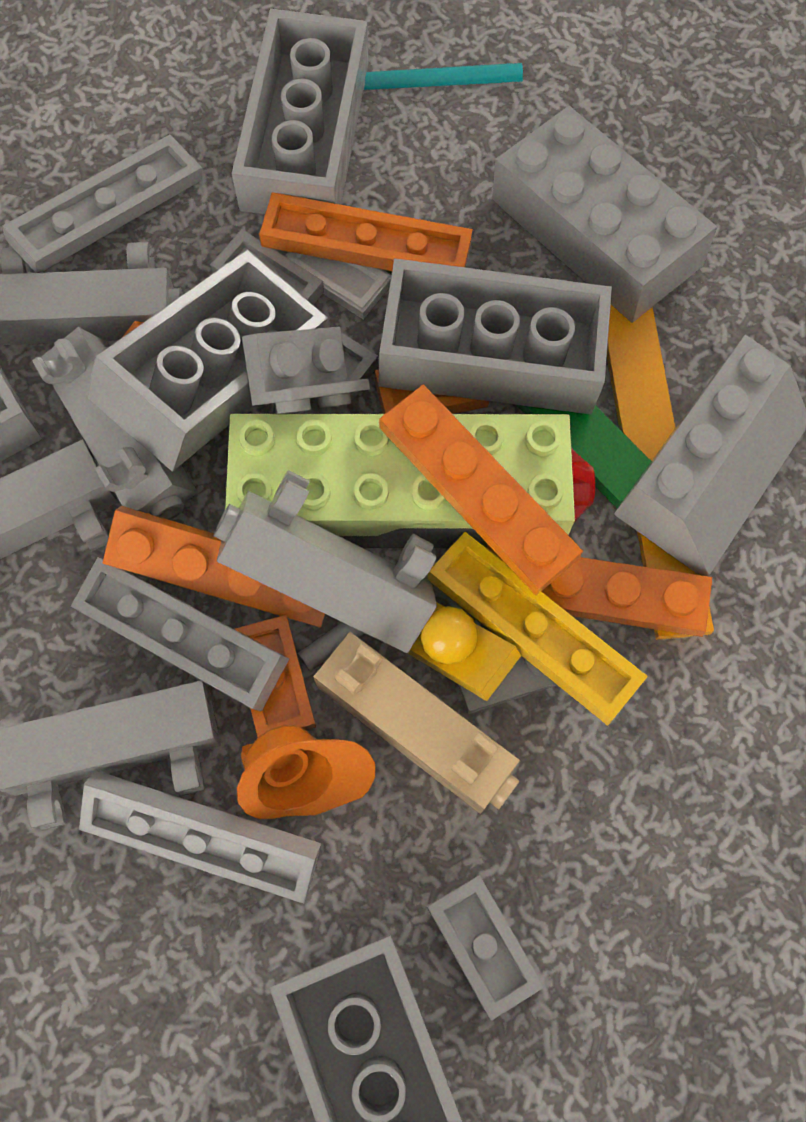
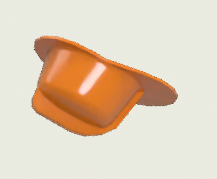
M280 726L270 729L258 737L254 743L242 747L241 759L245 771L242 773L237 786V802L247 815L258 819L318 815L362 798L369 791L375 779V762L369 751L355 742L339 739L318 740L300 727Z

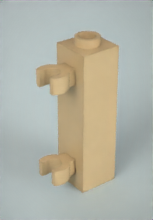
M352 632L347 634L313 676L318 689L481 814L489 803L499 810L519 783V780L511 775V772L520 761L518 758Z

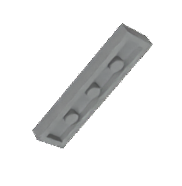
M169 134L2 225L4 238L35 273H41L201 181L202 167Z
M97 557L71 605L72 608L251 709L263 710L289 658L123 569L102 564L103 559Z
M94 770L84 784L79 830L304 904L313 880L321 843Z

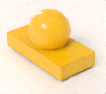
M436 602V609L408 654L483 700L488 701L521 657L520 652L515 645L475 624L473 618L462 609L451 606L445 607Z

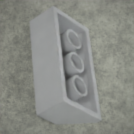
M745 334L614 512V515L698 575L709 576L806 430V408L791 365Z

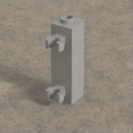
M148 242L127 243L128 269L34 273L31 267L12 247L2 248L1 266L3 274H0V345L54 343L58 339L65 338L77 327L105 341L119 340L134 321L145 322L183 295L182 289L173 287L167 268H155L154 257H149L150 245Z
M77 327L65 338L54 342V347L41 357L33 359L32 362L43 381L53 385L99 464L95 471L106 490L115 492L124 507L172 520L184 510V503L198 492L182 465L172 472L87 398L95 356L110 347L107 341Z
M83 439L0 478V559L72 524L75 525L82 541L87 543L91 552L107 545L109 535L97 512L117 503L112 491L106 490L96 473L95 468L99 464Z
M290 470L283 477L271 502L248 491L239 508L231 504L227 506L213 535L221 540L217 562L405 653L409 652L437 607L432 583L424 579L436 560V555L430 553L434 547L432 543L412 534L395 565L298 516L297 513L309 494V490L306 489L309 480Z
M201 680L0 728V791L13 796L28 793L27 813L30 827H40L42 831L66 825L65 810L58 785L87 779L94 770L107 774L170 758L172 780L176 793L180 792L181 796L205 791L204 778L197 752L221 746L211 692Z

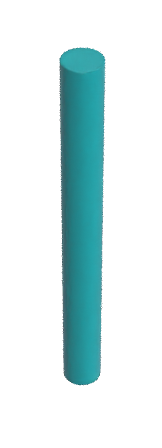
M522 63L373 71L366 73L364 90L522 82L523 65Z

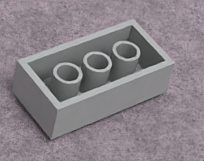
M270 8L232 169V178L240 211L265 215L272 192L341 205L365 77L369 65L367 21Z
M567 106L495 159L492 199L586 283L611 286V305L630 322L633 323L703 267L717 226L572 107Z
M246 250L95 356L87 398L173 472L230 424V414H243L252 406L242 336L256 333L324 328L328 318L251 252Z
M394 258L379 352V387L415 391L424 384L432 394L592 414L605 383L612 287Z
M391 934L269 987L316 1122H463Z

